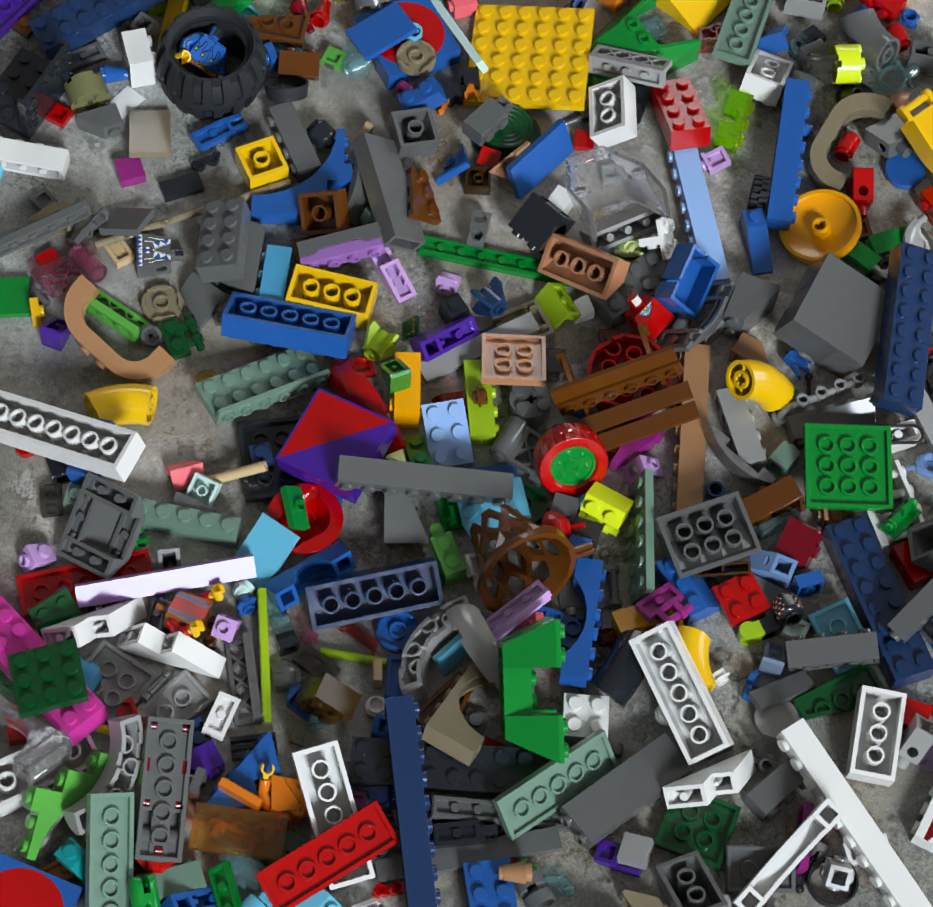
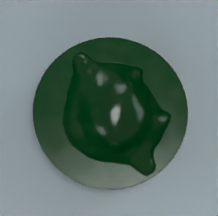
M514 105L508 113V124L502 130L499 129L494 137L483 145L502 152L500 163L526 141H529L531 145L541 136V130L533 115ZM471 140L474 149L480 154L482 145L479 146Z

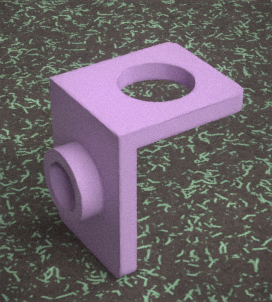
M443 271L440 276L437 275L435 292L447 296L457 293L461 276Z
M638 455L623 466L628 484L632 485L636 477L645 468L653 469V477L663 478L665 475L659 459ZM636 465L638 473L635 477H632L630 470L632 466Z

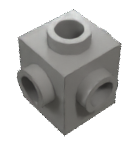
M834 855V858L826 856L825 863H821L819 869V876L823 884L832 891L843 890L848 892L849 886L854 880L855 871L845 857Z

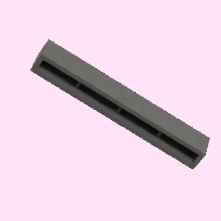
M339 455L335 463L334 486L340 487L344 491H351L354 488L362 489V492L365 493L383 491L386 495L402 493L411 498L421 495L428 496L427 498L431 500L449 498L451 502L468 500L472 504H484V502L492 503L493 506L500 507L503 504L508 505L513 499L514 473Z

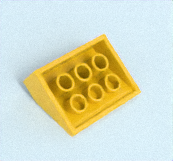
M657 0L656 6L694 35L698 36L729 7L731 0Z

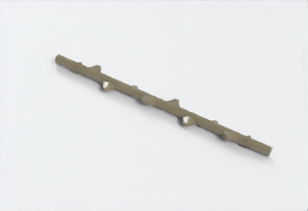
M288 178L273 184L268 183L267 186L226 199L244 197L245 201L252 199V195L271 194L292 185ZM203 206L148 223L141 233H148L202 215ZM111 235L95 240L93 244L95 249L113 243L118 244L120 241L135 236Z

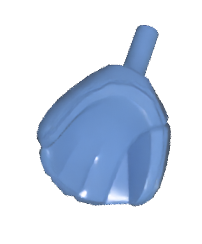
M927 451L919 454L915 459V464L904 466L905 470H916L917 474L933 478V452Z

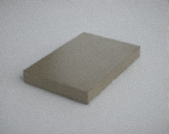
M170 110L129 111V158L171 157Z

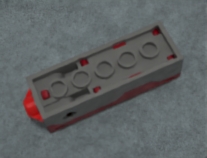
M146 716L141 717L143 726V744H141L139 759L141 760V765L134 786V859L145 872L163 873L175 862L182 863L195 720Z

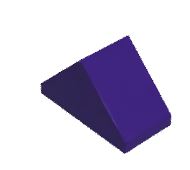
M54 317L42 324L39 329L42 345L62 352L71 334L65 320Z

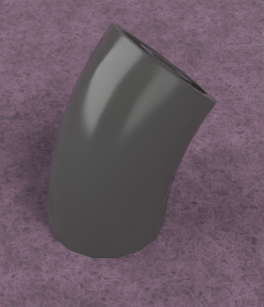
M874 8L860 10L839 19L841 29L848 43L861 44V58H865V63L878 72H884L892 66L900 50V41L885 29Z

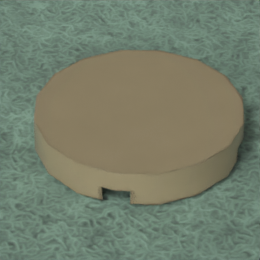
M408 40L397 49L396 62L402 72L410 76H423L431 72L435 67L436 52L429 43L423 40Z
M158 284L150 287L143 294L141 310L149 321L157 324L170 318H178L183 311V299L180 292L173 289L172 286Z

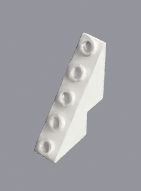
M133 598L45 627L40 631L47 645L75 638L79 648L96 638L111 637L121 633L146 618L147 612L143 598Z
M146 622L131 626L122 631L116 645L123 652L182 669L186 668L189 671L217 679L220 678L226 661L225 657L180 631L165 634Z
M749 749L663 786L667 809L708 806L716 795L739 793L756 772L752 750Z

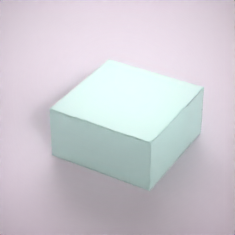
M195 472L185 495L212 507L223 484L199 472Z

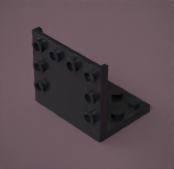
M64 39L61 41V49L51 63L21 47L0 75L1 125L27 140L31 139L45 120L46 114L64 94V83L67 81V84L72 81L71 77L74 76L72 52L69 42Z

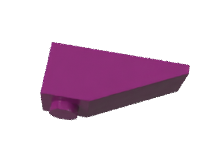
M649 415L639 417L636 421L649 417ZM660 432L620 446L611 461L609 471L614 472L638 455H644L651 451L656 443H661L665 433Z

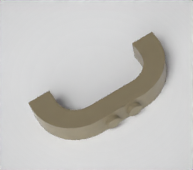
M857 93L839 101L829 116H824L820 124V131L816 130L812 136L811 141L813 143L807 163L809 177L817 189L843 192L849 176L834 169L827 160L829 151L848 122L855 119H867L877 123L887 118L893 100L875 93Z

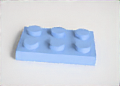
M463 398L420 405L426 444L433 465L455 466L473 463L474 458Z

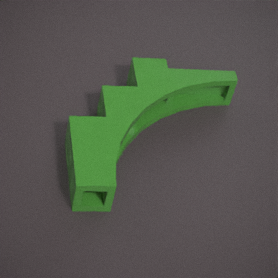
M92 749L86 761L87 771L61 766L55 775V789L28 783V787L22 795V807L30 810V814L25 819L26 829L24 837L19 842V855L29 860H36L44 838L51 826L63 814L62 810L71 807L78 800L85 797L97 783L106 765L109 752Z

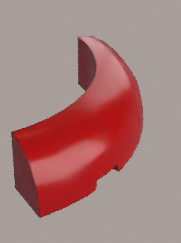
M335 359L328 368L331 372L327 382L328 386L333 388L343 399L390 419L386 415L388 408L362 372L357 373L349 359ZM396 423L397 435L385 455L407 447Z

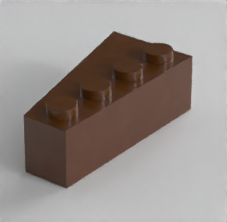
M792 475L787 477L781 476L773 484L758 488L754 494L748 497H741L753 529L757 526L762 529L770 526L776 518H780L781 521L790 517L789 514L795 510L798 513L805 511L804 496Z

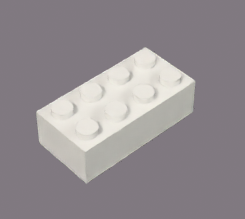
M862 685L857 691L845 778L890 787L895 782L907 693Z

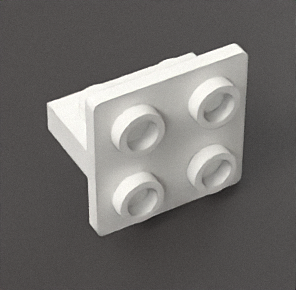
M670 214L656 219L657 233H650L638 239L639 246L647 247V250L656 249L660 246L662 260L671 258L678 243L674 239L673 231L675 230L674 220L670 218Z

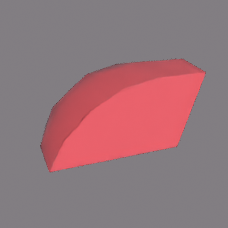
M184 461L164 466L167 477L171 478V488L174 492L187 489L195 472L203 473V462Z

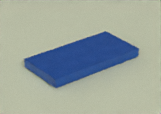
M558 119L506 167L515 198L522 200L574 152L565 120Z

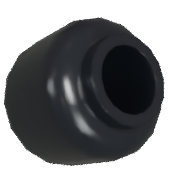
M316 119L307 127V135L317 149H323L324 147L329 149L335 143L336 130L326 120Z

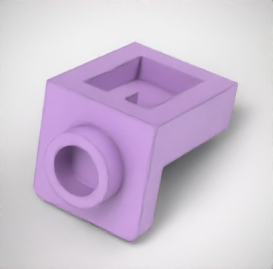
M224 613L217 614L211 636L232 642L236 630L241 629L244 620Z

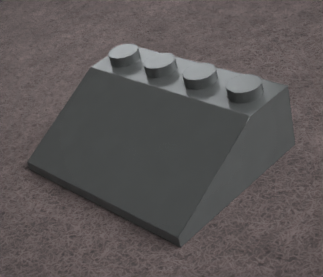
M738 491L657 517L654 522V530L659 543L679 579L762 552Z

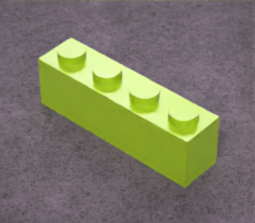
M481 359L463 360L462 374L465 407L471 446L493 445L496 436L499 435V423L495 424L494 418L498 416L497 405H493V399L496 398L495 386L481 384ZM477 386L479 388L485 387L487 391L488 404L482 405V407L474 404L472 398V391H476Z

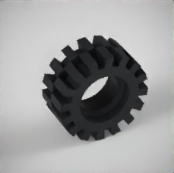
M755 174L747 210L762 208L764 212L772 178Z

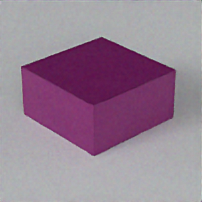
M125 157L114 160V167L121 188L146 182V174L140 158Z

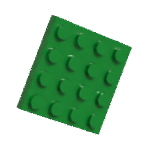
M805 423L803 425L805 509L892 512L891 426Z

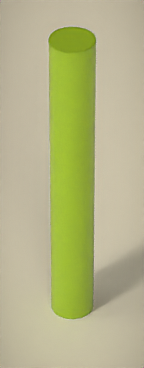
M325 647L320 648L319 656L373 665L374 659H382V666L386 667L387 658Z

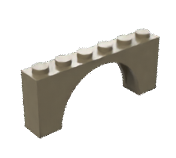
M469 660L463 670L464 674H459L453 683L454 688H448L442 699V704L440 702L436 704L432 712L433 716L431 718L428 716L421 727L424 730L421 738L423 741L467 766H470L480 752L485 737L476 732L467 723L461 712L459 699L467 692L477 688L496 687L494 682L489 683L476 664Z

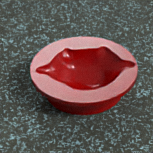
M309 483L291 485L301 487L310 528L305 531L291 530L300 536L291 552L297 554L317 553L330 546L339 537L344 521L342 507L338 499L321 486ZM280 491L270 502L267 515L289 529Z

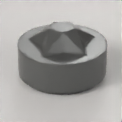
M148 325L140 332V341L147 347H154L161 341V331L154 325Z

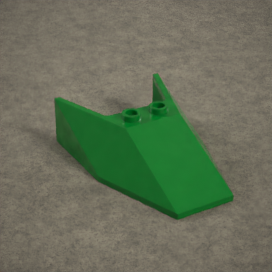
M637 0L606 24L592 38L591 52L600 44L671 59L672 66L666 72V75L697 61L702 41L699 38L668 44L657 43L637 18L638 15L656 7L657 0ZM588 73L586 93L589 95L588 87L613 78Z

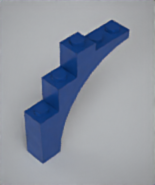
M337 129L335 143L329 157L323 166L310 178L284 191L252 195L251 221H257L261 224L301 225L299 193L346 188V192H349L352 179V163H348L349 154H344L345 149H349V137H345V129Z

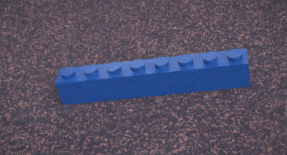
M786 78L771 174L772 179L765 217L767 228L789 231L790 225L795 223L796 212H793V206H797L799 194H795L796 188L799 189L801 177L798 176V171H802L804 160L800 159L801 153L804 154L806 142L802 140L803 136L807 135L808 124H805V119H809L811 108L807 107V103L811 102L813 90L809 89L810 81Z

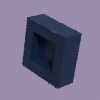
M270 442L248 446L252 464L266 461L268 466L274 465Z

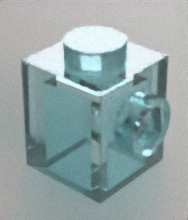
M243 854L240 860L237 858L232 864L237 887L240 890L244 891L247 889L256 894L260 885L254 874L265 868V866Z

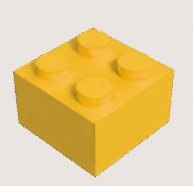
M273 135L235 148V162L249 191L267 186L268 183L273 184L289 178V167Z

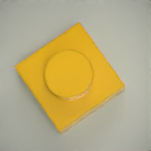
M38 297L29 298L33 327L41 326V318L45 317L44 307L39 305Z

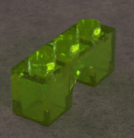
M734 89L730 90L723 116L733 119L734 122L720 120L713 143L714 148L722 145L725 151L736 154L738 146L742 147L745 139L742 133L748 130L750 120L747 118L748 115H753L756 105L752 103L754 95Z

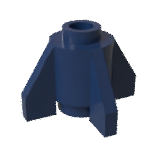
M494 276L488 284L489 286L482 288L480 291L476 289H471L470 291L478 299L472 308V311L477 315L496 317L502 315L506 310L507 301L505 300L502 282Z

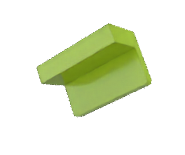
M548 282L534 298L537 299L554 330H557L565 320H577L581 316L562 283Z

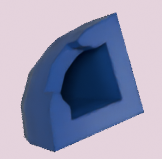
M786 24L764 31L761 34L757 47L769 53H777L789 49L790 42H787L785 37L786 34H789Z

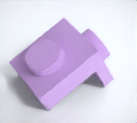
M722 145L706 154L704 152L700 153L703 171L708 170L710 176L732 165Z
M49 542L26 545L19 554L18 561L24 573L27 574L32 573L36 567L54 565L57 558Z

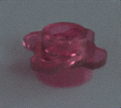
M306 626L301 631H297L301 635L300 639L310 645L313 642L319 643L317 639L320 634L316 631H312V629Z

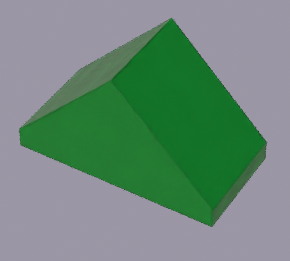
M399 358L378 364L390 394L410 388L411 369Z

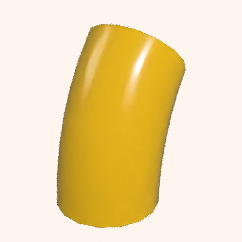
M743 359L733 361L727 368L726 385L732 396L738 400L753 401L764 411L773 412L780 410L791 401L794 395L795 387L788 377L768 363L759 360Z
M117 384L82 394V399L88 417L110 420L117 426H149L154 418L157 407L158 389L157 386L147 384Z
M677 626L708 691H712L717 683L713 677L709 662L711 642L709 636L694 627Z

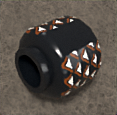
M782 593L772 603V610L778 622L782 625L794 626L801 621L804 615V608L799 598L793 593Z

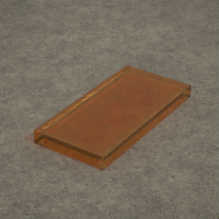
M196 802L188 849L276 861L283 856L289 815Z

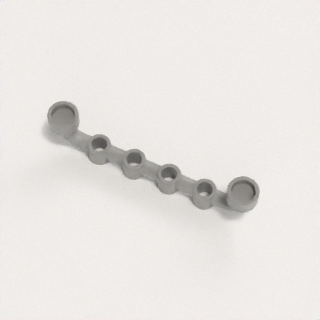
M857 371L847 381L836 379L833 386L829 388L818 386L814 394L800 393L797 395L796 401L788 403L780 410L774 411L771 416V422L775 427H784L789 416L788 413L796 409L805 410L807 405L814 402L823 403L827 397L832 395L841 396L845 390L852 387L858 389L864 384L867 390L873 391L875 373L868 372L864 374Z

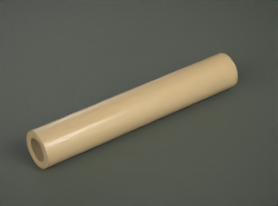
M261 461L211 474L207 477L219 483H224L268 471V465L266 461Z

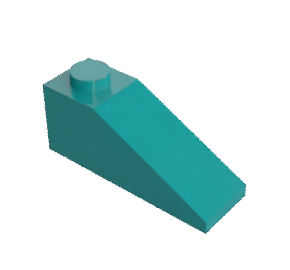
M70 837L54 855L58 863L85 887L86 850Z

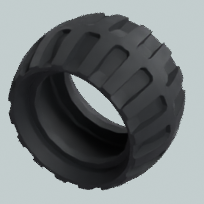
M216 4L202 7L198 5L191 7L185 13L181 12L174 18L173 23H169L165 28L157 48L156 69L164 93L173 104H176L180 111L185 114L189 113L195 116L196 119H214V121L240 113L244 107L247 108L254 101L264 82L266 54L259 33L244 15H239L232 8L218 7ZM215 26L224 32L218 42L226 47V50L238 56L242 63L239 68L229 75L219 78H201L189 73L180 65L182 60L180 58L176 59L175 54L179 52L182 38L197 31L208 35L212 27Z

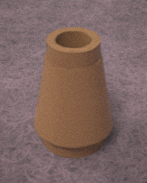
M522 861L498 866V880L526 885V882H532V863Z

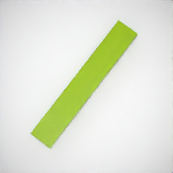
M258 588L262 721L272 722L266 588Z

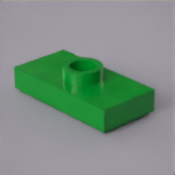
M287 485L281 487L280 491L289 529L302 531L309 529L310 525L301 487Z

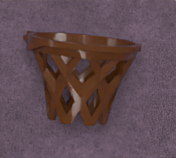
M506 504L500 505L501 513L490 508L481 513V525L472 523L470 528V541L479 569L477 593L486 609L493 613L510 601L501 600L504 593L511 599L516 597L506 587L510 576L524 580V589L538 579L550 591L552 599L562 590L571 577L576 565V559L595 553L592 542L573 547L567 536L556 526H538L522 515L517 509ZM490 518L499 520L498 528L489 527ZM477 533L480 534V547H479V541H478V534H477ZM496 540V544L493 549L491 546H489L490 541ZM535 540L541 550L527 546L526 541ZM550 540L559 548V553L547 552L542 541ZM513 550L520 553L522 569L508 562V551ZM532 561H546L551 575L545 580L532 576ZM496 563L499 564L497 577L492 572V567ZM489 576L497 584L494 597L491 596L486 583Z

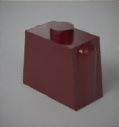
M790 516L773 552L798 561L796 566L798 569H808L812 559H816L820 553L821 547L819 545L823 539L822 532Z

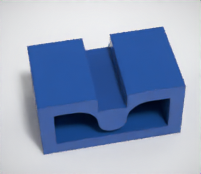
M433 76L419 82V88L414 90L410 87L397 94L403 110L430 107L433 110L448 102L442 85Z

